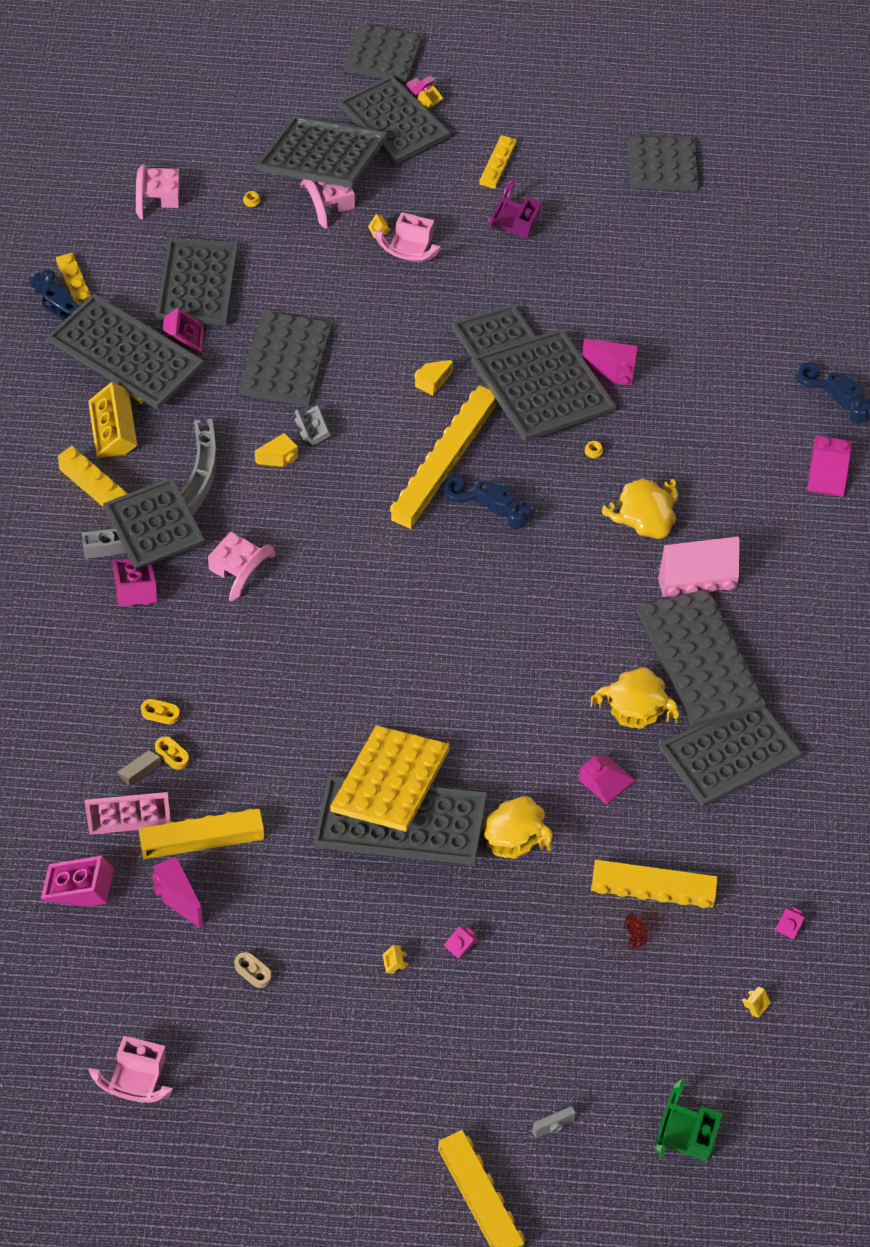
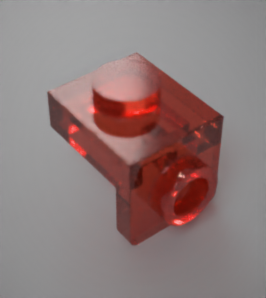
M631 913L625 918L624 928L632 936L627 947L630 951L634 948L642 947L646 943L648 933L643 921Z

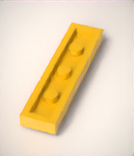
M503 135L500 136L480 178V185L496 188L516 146L517 139Z
M70 253L56 257V262L71 298L81 306L91 295L74 255Z

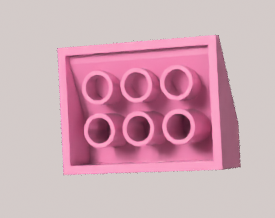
M739 537L664 545L658 576L663 597H675L704 589L713 592L717 590H731L737 587L739 578Z
M168 792L85 800L89 834L139 830L138 828H143L147 825L155 826L170 822Z

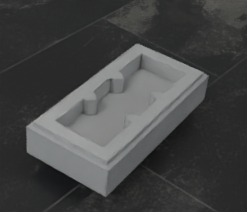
M570 1106L534 1122L532 1133L535 1139L550 1132L556 1133L563 1126L574 1122L576 1113L573 1107Z

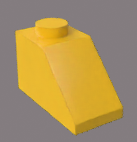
M447 360L424 364L414 375L415 387L433 396L452 374L453 361Z
M285 433L255 450V462L260 465L284 467L289 463H293L298 458V446Z

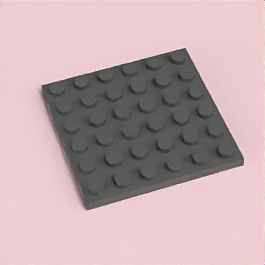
M293 116L258 161L256 170L352 188L387 139V132Z
M562 328L473 356L471 359L472 364L524 442L614 412L616 409L615 404Z

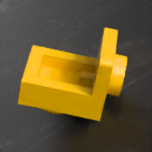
M432 86L426 91L419 92L417 99L427 110H430L440 103L443 97Z

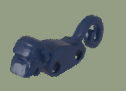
M46 269L42 270L41 273L29 276L30 287L35 289V293L43 294V307L62 321L66 319V314L71 315L79 307V304L72 300L68 292L56 284V273L54 271ZM46 301L51 302L49 306L45 304Z
M813 362L804 363L798 368V382L805 387L825 388V391L831 394L843 408L850 410L849 418L853 423L861 424L865 423L866 420H870V399H863L864 389L860 384L837 372L829 373L826 380H813L820 372V367ZM811 370L808 372V378H806L803 374L806 371ZM835 376H838L840 380L835 381ZM856 388L860 389L859 392H854Z
M457 475L449 477L443 484V493L448 500L461 503L476 499L477 503L485 505L495 514L507 516L508 525L512 529H521L525 527L526 523L535 518V509L532 506H526V502L516 503V494L511 488L489 481H479L475 484V491L455 494L450 491L453 484H458L454 487L456 493H460L465 489L464 478ZM482 485H487L489 488L482 490ZM507 492L512 494L511 497H506L505 495Z

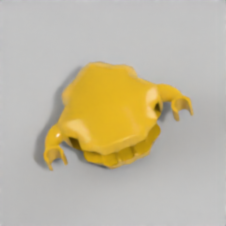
M644 478L633 481L624 486L623 492L620 495L617 503L620 508L619 514L613 512L615 506L612 502L609 503L608 508L603 505L602 514L608 516L616 523L634 528L640 536L664 539L670 534L672 526L676 523V515L672 510L678 500V491L675 488L676 481L671 479L670 485L665 482L663 489L659 488L657 483Z
M640 667L620 674L617 682L600 688L591 697L590 707L594 703H598L599 709L602 708V698L606 697L612 707L611 714L620 725L630 728L643 729L655 723L657 717L662 715L666 709L669 710L667 712V722L670 718H675V724H677L679 717L676 702L669 698L664 691L665 682L646 667Z
M528 796L518 797L500 804L497 810L483 817L481 828L484 829V837L488 840L486 845L492 850L493 854L498 857L517 859L529 853L531 848L538 843L540 850L547 846V850L551 851L553 833L543 823L545 812L542 807L537 805Z

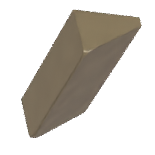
M148 750L119 770L117 774L130 787L161 765V758Z

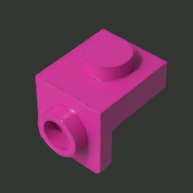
M432 75L422 80L415 78L408 81L406 85L416 97L419 95V92L426 91L432 87L431 85L435 79Z
M793 906L791 910L786 908L775 931L794 940L803 921L806 919V917L802 916L803 911Z
M459 926L444 946L458 959H462L471 946L478 944L480 940L476 938L477 933L473 929Z

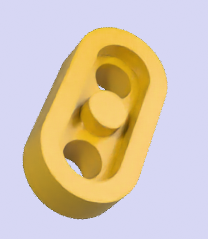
M148 699L141 705V714L147 720L170 725L176 723L180 718L179 708L174 704Z
M161 737L155 742L156 754L173 769L181 770L187 767L189 763L188 753L173 739Z

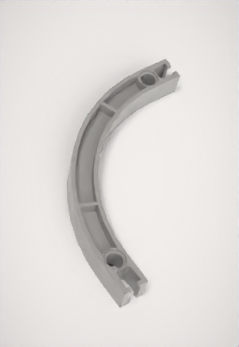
M207 419V429L200 432L201 420L194 421L197 445L196 461L189 480L180 491L192 516L205 500L215 474L216 446L212 419ZM115 529L82 532L85 559L126 553Z

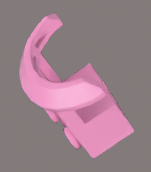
M142 164L138 168L136 180V213L139 218L143 220V197L161 198L162 208H179V169L146 168V165Z
M306 179L302 180L300 185L302 188H307L316 209L318 222L325 229L328 226L324 206L335 204L338 212L354 209L355 194L352 188H345L334 184L328 185L323 182H312Z
M401 212L396 222V234L391 244L386 241L382 231L374 230L375 238L379 245L386 252L404 260L414 262L427 261L434 258L440 250V246L432 244L430 250L426 252L433 237L434 220Z
M230 532L208 556L209 570L223 578L229 573L237 577L231 588L229 601H233L241 595L246 581L267 557L274 558L276 556L275 548L272 545H265L259 548L235 533Z
M123 1036L117 1052V1066L111 1082L106 1080L99 1070L89 1068L90 1076L98 1086L115 1096L127 1100L156 1102L168 1098L173 1089L162 1086L159 1091L154 1092L166 1060L164 1045Z

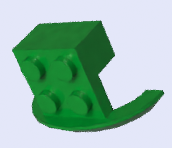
M683 1078L674 1084L659 1127L655 1149L659 1158L663 1157L665 1148H669L706 1162L713 1149L722 1113L701 1106L697 1113L676 1105L685 1083Z

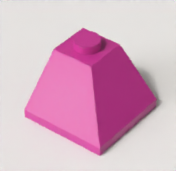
M179 307L164 317V332L197 353L202 352L204 325Z
M607 755L594 756L580 767L579 781L606 805L635 782L627 772Z

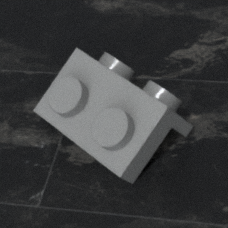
M318 405L303 414L298 409L294 411L297 417L295 422L302 429L300 434L305 442L308 440L314 446L331 436Z

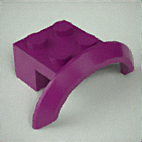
M513 178L507 182L502 198L492 217L487 219L490 230L498 227L527 239L539 217L542 202L530 197H526L522 205L509 200L516 182V178Z

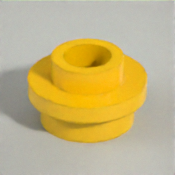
M249 191L245 194L243 202L248 207H255L260 203V196L254 191Z
M591 441L585 446V454L590 458H598L603 453V447L597 441Z

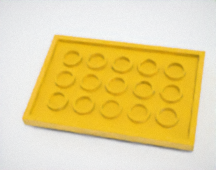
M376 725L330 806L331 812L407 832L450 750V744Z

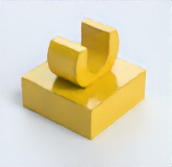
M376 214L368 226L374 238V230L382 231L385 235H388L391 230L380 214Z
M392 945L382 954L386 973L394 974L398 969L403 970L409 965L408 962L403 961L407 953L401 951L400 945Z
M757 987L755 991L748 992L750 996L748 1000L743 999L742 1001L744 1006L750 1009L752 1016L759 1018L771 1003L765 989Z

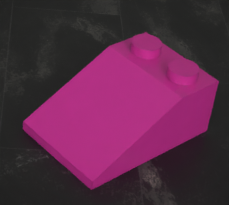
M584 339L582 358L593 372L613 383L632 385L637 346Z
M815 435L807 491L844 496L852 441Z
M129 558L112 560L118 606L129 607L133 604L149 605L157 602L156 581L152 564L135 570Z
M103 856L49 864L41 900L80 906L106 904L114 868Z
M177 857L153 866L154 874L151 876L155 884L153 889L156 896H160L163 903L199 928L202 927L201 905Z

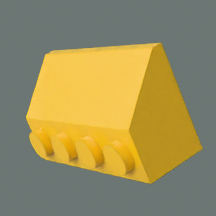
M111 382L88 401L97 458L126 455L137 446L129 392L126 388Z

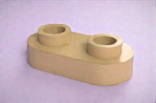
M244 952L236 956L234 962L236 971L253 986L263 988L270 983L271 972L269 968L252 954ZM243 964L249 965L246 968L242 967ZM260 976L264 977L263 980H258L257 978Z

